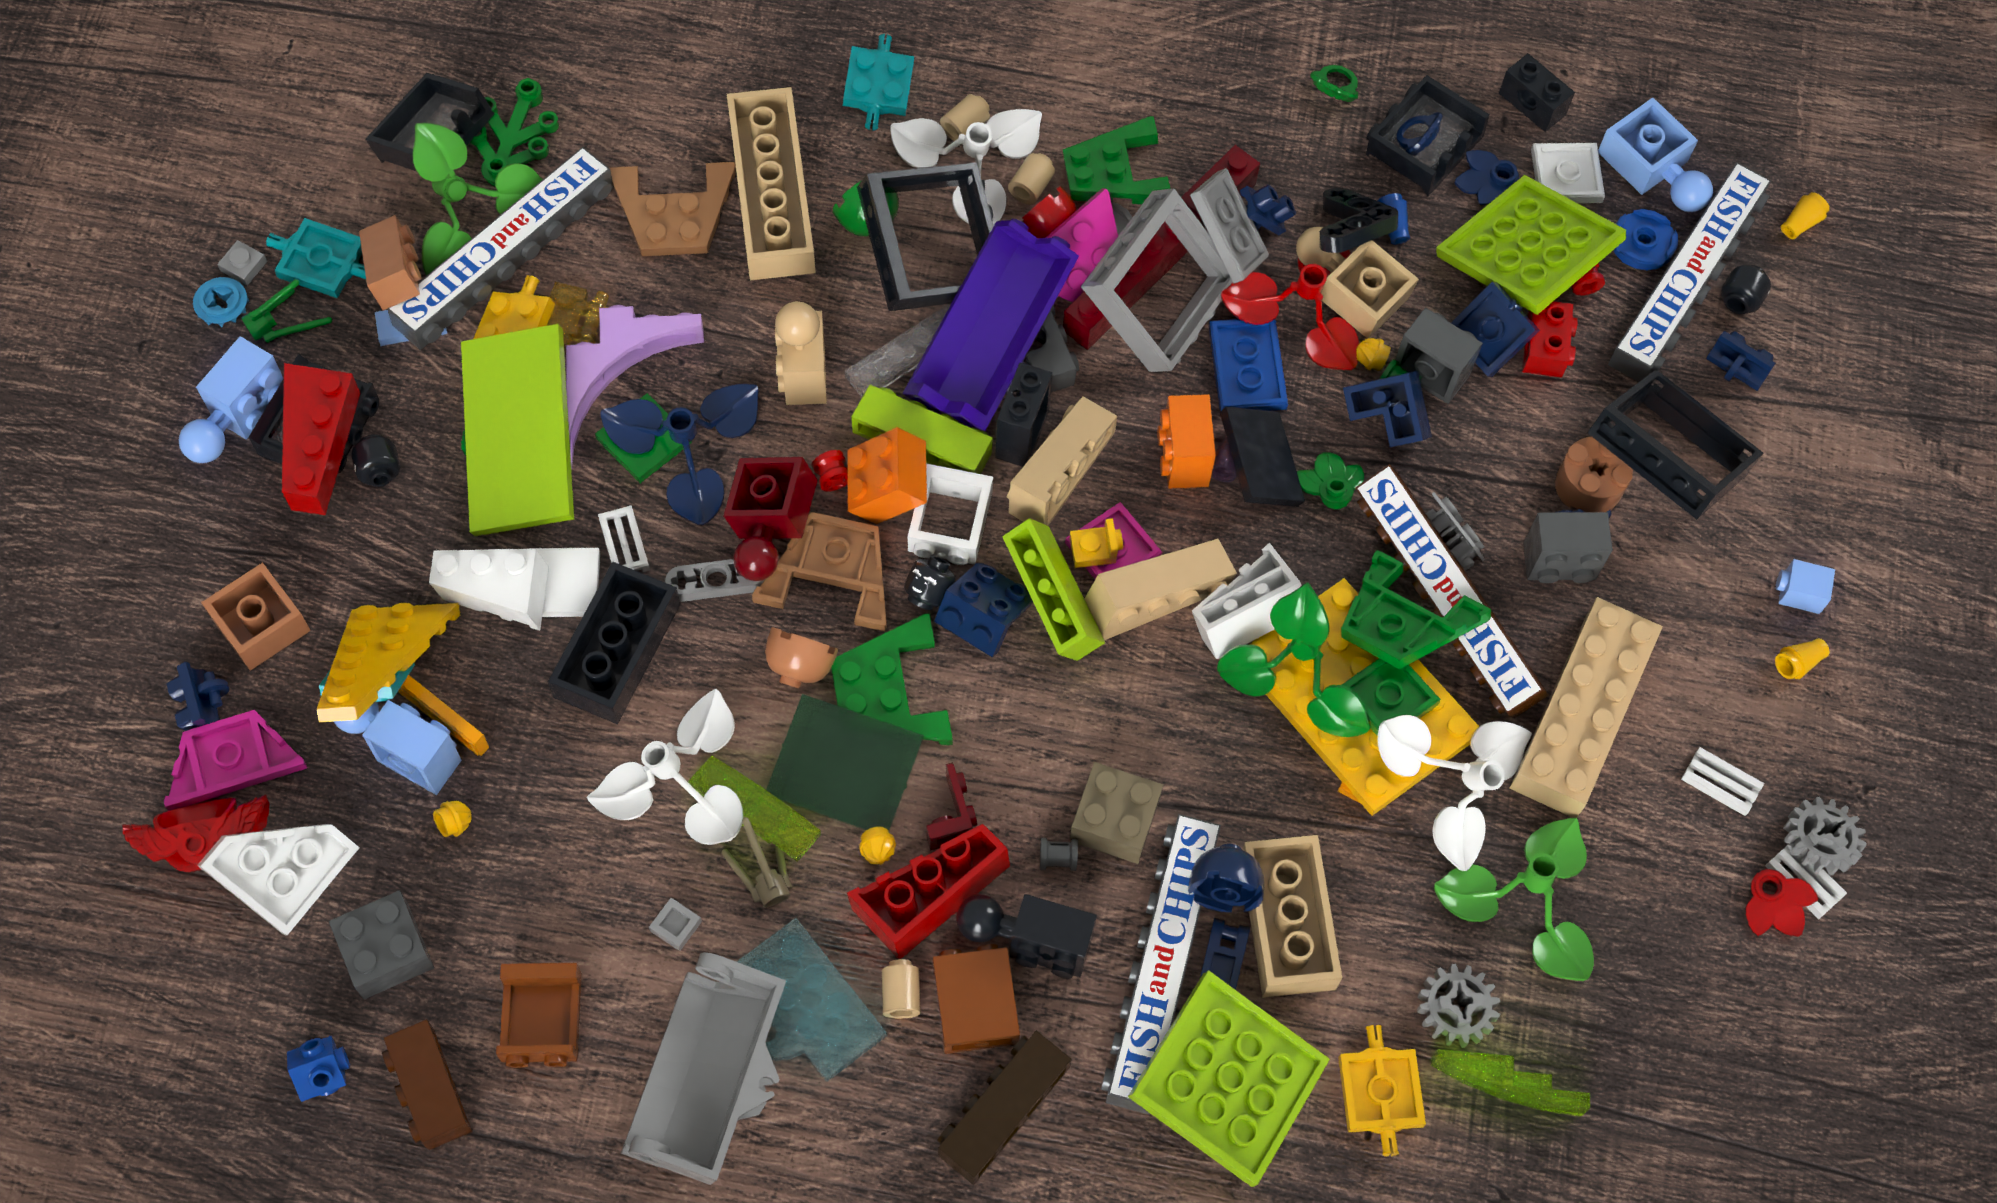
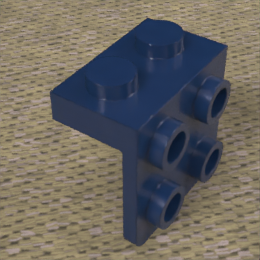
M976 563L946 590L934 622L993 657L999 652L1009 626L1032 605L1033 600L1023 585L1008 579L997 572L992 566Z

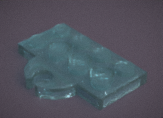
M797 918L793 919L737 961L738 963L786 980L771 1024L777 1030L776 1036L773 1040L765 1042L772 1060H791L804 1053L824 1080L828 1082L887 1037V1032Z

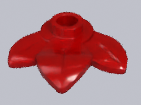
M1773 869L1762 870L1754 876L1751 882L1753 897L1745 909L1747 922L1757 936L1764 934L1773 925L1777 930L1786 935L1799 937L1802 935L1805 926V915L1802 907H1807L1817 902L1818 896L1811 885L1802 879H1786L1779 871ZM1767 882L1773 883L1777 891L1774 894H1767L1763 891V884Z

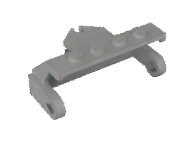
M703 952L700 953L695 969L699 973L720 982L692 972L686 973L621 1154L711 1185L718 1179L737 1121L758 1116L766 1105V1101L775 1095L773 1091L766 1092L765 1086L773 1085V1083L777 1084L780 1080L765 1041L786 980L728 958Z

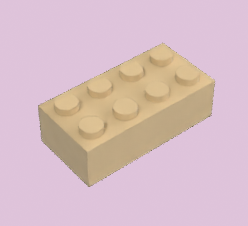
M1318 835L1245 842L1242 850L1248 852L1259 862L1264 875L1263 901L1259 907L1249 911L1262 998L1336 990L1342 980V972Z

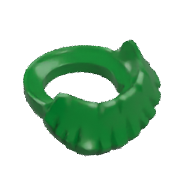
M1328 65L1320 71L1311 72L1310 77L1319 91L1346 102L1358 99V92L1356 91L1358 87L1357 77L1349 69L1339 65ZM1330 72L1343 73L1350 79L1351 83L1347 86L1337 87L1327 82V74Z

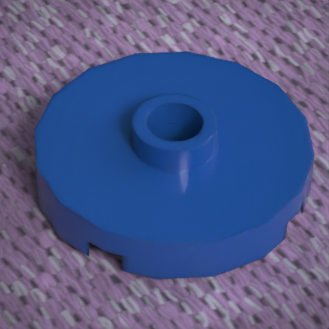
M1646 209L1634 210L1633 213L1621 216L1616 225L1626 229V240L1614 249V253L1623 263L1634 269L1646 271L1659 269L1667 264L1674 255L1678 246V234L1676 229L1674 231L1670 226L1671 222L1656 211Z

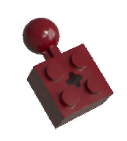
M803 457L739 459L723 517L738 538L744 539L736 547L733 561L737 572L747 580L762 581L769 578L775 572L779 556L776 547L771 542L772 539L803 538L818 481Z

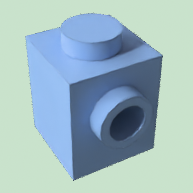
M1793 559L1787 569L1781 570L1777 577L1776 590L1780 591L1778 604L1820 614L1831 600L1835 569Z

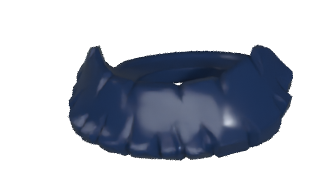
M1435 112L1429 116H1416L1407 120L1397 132L1399 146L1411 156H1417L1436 138L1443 115L1440 112ZM1423 123L1428 126V130L1423 136L1413 139L1403 137L1404 132L1414 124Z

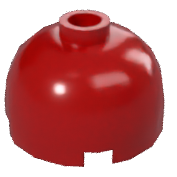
M1062 186L1056 188V192L1059 194L1056 198L1049 194L1022 217L1023 222L1029 227L1028 232L1036 238H1046L1077 211L1075 203Z

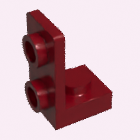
M953 762L946 764V779L958 817L942 816L933 820L930 825H926V838L930 851L941 848L940 845L977 826L974 808L972 805L966 806L963 794L967 793L963 772L956 773Z

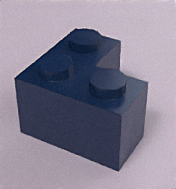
M1418 371L1343 388L1350 421L1383 414L1390 447L1423 441L1432 437Z

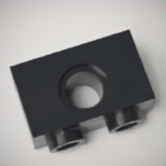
M1527 53L1506 71L1499 94L1546 132L1567 115L1575 92Z

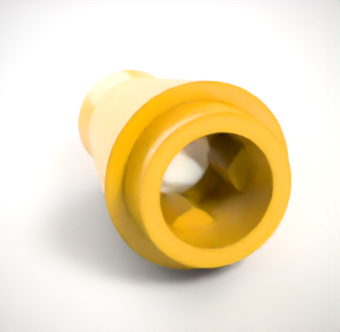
M1814 192L1803 195L1787 220L1781 225L1782 232L1788 238L1796 239L1800 234L1826 219V213L1829 211L1827 201L1821 195Z
M1820 638L1810 642L1783 647L1775 658L1776 668L1786 679H1801L1821 660L1829 656V647Z

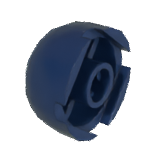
M1223 844L1220 847L1206 851L1197 859L1189 878L1188 892L1189 895L1192 892L1194 893V901L1197 904L1211 910L1232 913L1233 906L1244 905V912L1251 911L1259 907L1263 901L1264 875L1259 862L1252 855L1242 850L1238 845Z

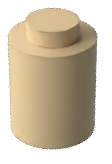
M969 94L940 119V124L946 135L955 141L960 134L966 135L967 128L971 124L977 122L985 123L990 119L989 105L981 96Z
M1041 153L1029 154L1008 184V190L1011 195L1025 204H1034L1055 174V168L1051 159Z
M893 960L889 962V966L882 969L883 1016L903 1019L916 1017L921 1013L919 968L913 966L910 960Z

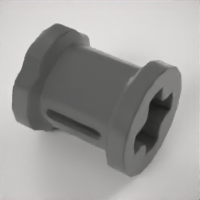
M1041 837L1040 870H1046L1047 867H1069L1071 871L1077 870L1078 839H1071L1070 842L1048 841L1046 837Z

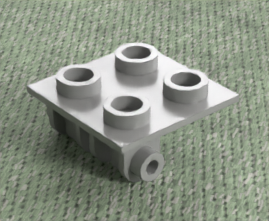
M1433 492L1432 495L1441 509L1438 512L1432 509L1426 515L1444 541H1447L1457 533L1446 544L1465 571L1474 565L1475 562L1472 559L1477 555L1483 562L1485 558L1480 550L1484 548V545L1468 523L1462 527L1460 526V523L1464 520L1447 496L1440 500L1436 493Z

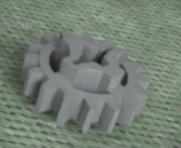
M1816 797L1812 803L1804 800L1799 807H1795L1789 814V820L1783 827L1784 830L1789 832L1784 838V842L1794 844L1795 846L1790 854L1792 856L1800 854L1803 857L1801 860L1803 867L1810 862L1814 864L1815 873H1819L1825 867L1829 875H1834L1838 869L1843 873L1846 872L1862 857L1861 851L1866 847L1867 843L1861 840L1866 831L1862 828H1856L1855 824L1859 821V817H1849L1847 815L1848 806L1845 805L1838 809L1834 799H1831L1825 805L1820 797Z
M1456 964L1450 966L1448 974L1441 967L1438 968L1434 973L1435 979L1428 976L1423 983L1427 989H1421L1417 997L1425 1002L1417 1008V1013L1427 1015V1018L1422 1023L1423 1028L1429 1026L1435 1028L1432 1034L1433 1039L1438 1038L1441 1034L1446 1036V1046H1450L1454 1039L1459 1040L1461 1048H1465L1468 1045L1469 1038L1476 1044L1480 1043L1483 1039L1482 1032L1489 1035L1494 1029L1490 1022H1496L1500 1017V1013L1492 1010L1500 1003V998L1490 996L1495 985L1488 984L1485 986L1482 983L1485 974L1482 972L1476 977L1472 976V969L1469 965H1467L1463 973L1458 971ZM1444 985H1447L1445 990L1446 996H1440L1438 999H1435L1436 992ZM1454 1000H1457L1459 1006H1465L1463 1012L1460 1011L1459 1006L1452 1005ZM1482 1013L1480 1021L1471 1027V1016Z

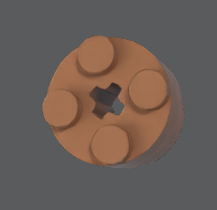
M1586 437L1578 440L1568 449L1556 476V491L1561 501L1569 508L1573 506L1576 509H1582L1584 512H1607L1612 510L1622 498L1632 480L1633 469L1593 437Z

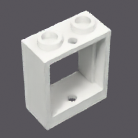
M926 464L927 502L931 492L976 501L978 506L970 540L920 531L927 503L916 507L908 533V551L922 558H930L933 555L947 559L949 562L957 565H965L967 563L975 565L993 492V477Z

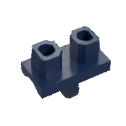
M1266 185L1258 191L1249 186L1239 190L1241 196L1246 198L1248 202L1245 205L1247 215L1253 221L1257 230L1263 226L1278 236L1286 232L1284 221L1296 215L1292 200L1289 197L1283 195L1279 198L1275 189L1270 185Z
M1723 331L1706 357L1707 360L1727 372L1724 376L1725 380L1730 382L1735 377L1756 391L1761 387L1776 364L1773 361V354L1765 349L1754 350L1746 345L1745 337L1736 331L1730 334Z
M188 662L178 665L179 675L166 683L169 695L173 700L178 702L186 700L187 707L177 711L175 714L177 726L187 731L219 721L217 707L222 706L221 697L229 692L228 682L224 679H216L212 671L207 672L204 669H193Z

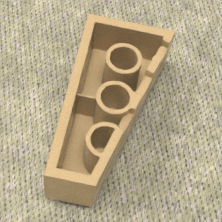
M1084 396L1075 406L1070 405L1060 424L1055 430L1050 432L1044 443L1010 482V490L1007 494L1009 499L1008 513L1023 522L1031 518L1049 526L1115 433L1117 415Z
M1215 539L1100 573L1088 591L1085 601L1104 640H1107L1206 599L1220 585L1225 584L1228 586L1237 572L1219 539Z

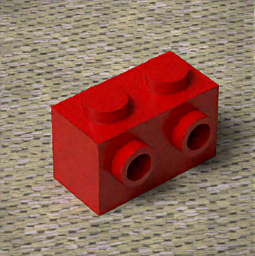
M1553 301L1538 315L1531 311L1527 313L1528 318L1540 331L1524 346L1522 372L1562 378L1567 366H1572L1574 363L1576 347L1571 346V337H1575L1578 319L1573 317V304Z

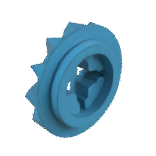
M218 277L205 282L198 288L193 298V307L198 318L204 320L208 325L214 323L223 327L224 323L229 321L236 323L237 317L241 313H246L245 306L249 299L245 288L240 282L228 277ZM216 295L219 299L222 298V300L226 301L227 308L224 309L217 305Z

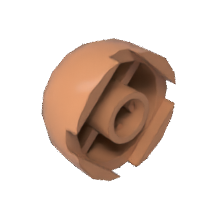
M771 627L765 650L766 661L770 669L781 675L779 682L795 688H800L801 682L815 683L822 680L829 673L838 652L837 648L793 633L790 634Z

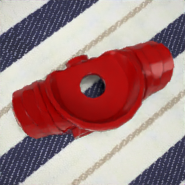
M266 794L243 803L238 807L236 798L208 801L158 814L153 818L154 827L147 824H123L122 832L125 840L140 854L146 855L154 862L165 859L178 871L190 873L202 870L197 865L221 836L263 831L268 823L270 804Z

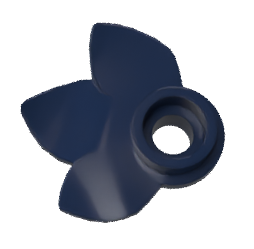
M1471 150L1466 152V159L1471 169L1460 174L1454 183L1464 193L1477 194V200L1480 205H1488L1519 180V173L1516 166L1510 161H1499L1493 153L1488 151Z

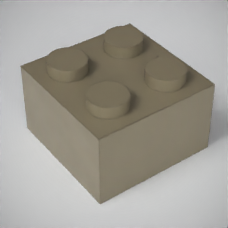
M1094 762L1071 827L1069 841L1071 839H1078L1079 845L1139 864L1161 798L1163 784Z

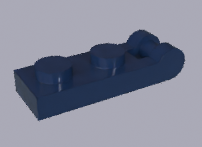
M1214 918L1200 978L1203 973L1209 970L1236 990L1250 927L1239 925L1237 928L1225 925V920ZM1221 939L1235 942L1234 949L1220 946Z

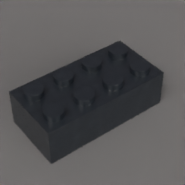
M612 562L548 680L553 698L618 724L681 605L677 587Z

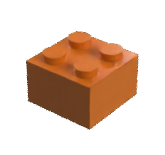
M1210 395L1168 396L1166 409H1161L1160 411L1161 425L1157 429L1158 445L1163 446V456L1160 457L1161 476H1167L1168 489L1209 487L1216 456Z
M896 427L847 450L848 512L872 523L879 524L927 503L925 440Z

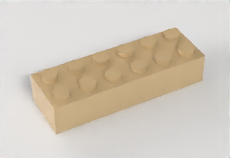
M792 88L727 94L750 281L816 273Z
M1599 597L1595 599L1584 619L1509 789L1572 818L1579 816L1588 802L1663 626Z

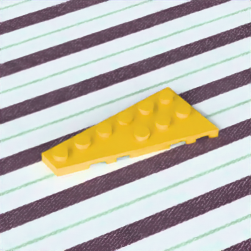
M399 603L392 607L377 608L374 605H364L357 609H352L317 706L318 721L358 720L378 699L377 692L382 687H390L396 681L395 674L398 671H406L430 647L429 639L433 635H442L446 631V622L448 620L455 621L460 616L459 603L415 606L410 603Z

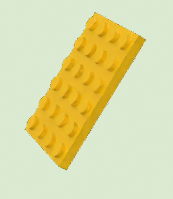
M1345 578L1318 596L1329 621V635L1320 648L1324 655L1321 659L1320 689L1322 692L1327 686L1342 685L1378 659V657L1341 637V627L1355 596H1358V592ZM1274 629L1257 638L1249 645L1262 648L1267 656V662L1276 658L1292 639L1282 637ZM1290 653L1276 667L1270 668L1276 676V683L1272 690L1266 694L1268 698L1336 776L1347 785L1352 794L1371 816L1440 767L1421 761L1420 769L1416 775L1410 777L1400 776L1392 772L1383 762L1378 749V736L1371 728L1367 733L1353 737L1335 736L1319 729L1307 713L1309 702L1317 698L1313 693L1314 659L1302 661L1297 659L1293 653ZM1416 660L1409 665L1441 699L1438 706L1420 718L1428 727L1431 735V746L1425 756L1448 761L1470 745L1471 738L1479 725L1419 660Z

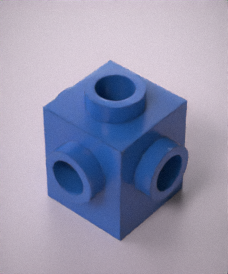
M332 1035L323 1039L314 1038L308 1040L299 1048L287 1052L288 1072L301 1102L319 1095L327 1096L333 1094L340 1087L346 1086L345 1070L350 1069L349 1059L344 1047H336Z

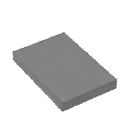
M1225 168L1217 171L1191 193L1190 196L1235 284L1243 281L1269 256V253L1253 221L1248 218L1247 208L1228 169Z

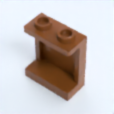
M987 944L977 947L976 951L962 953L960 949H949L940 952V956L933 957V971L943 1033L944 1054L1016 1045L1020 1040V1030L1007 947L999 948L996 944Z
M577 963L501 964L500 979L503 983L500 1046H496V1055L501 1062H506V1066L524 1068L529 1066V1062H544V1065L548 1067L567 1066V1061H577L582 975Z

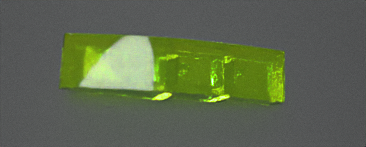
M712 755L688 781L703 796L715 785L730 788L739 797L743 807V818H749L755 833L767 843H774L796 862L802 858L821 836L819 828L787 804Z
M1438 1049L1431 1058L1432 1067L1467 1086L1505 1101L1541 1111L1582 1116L1590 1109V1093L1552 1090V1074L1514 1071V1056Z

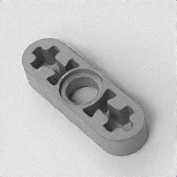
M733 559L674 567L667 573L665 583L677 587L680 602L753 593L757 586H761L764 580H747L736 570L737 583H733L731 571H735L736 568ZM714 572H721L726 575L727 579L723 585L715 587L707 583L708 576ZM696 575H700L702 588L697 586ZM685 578L686 589L680 590L678 588V579Z

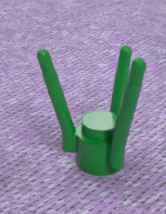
M297 279L281 289L259 308L241 317L254 340L257 341L263 337L266 343L278 337L332 323V318L326 317L275 331L272 330L277 323L270 312L295 293L294 288L300 284Z

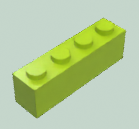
M870 384L851 416L852 433L868 440L896 427L925 440L926 464L981 474L992 454L993 437L989 436L985 431L958 423L956 419L947 414L940 415L928 410L926 406L918 401H908L898 397L888 388H878Z
M1029 518L1002 536L1057 653L1078 661L1105 644L1106 642L1049 526Z

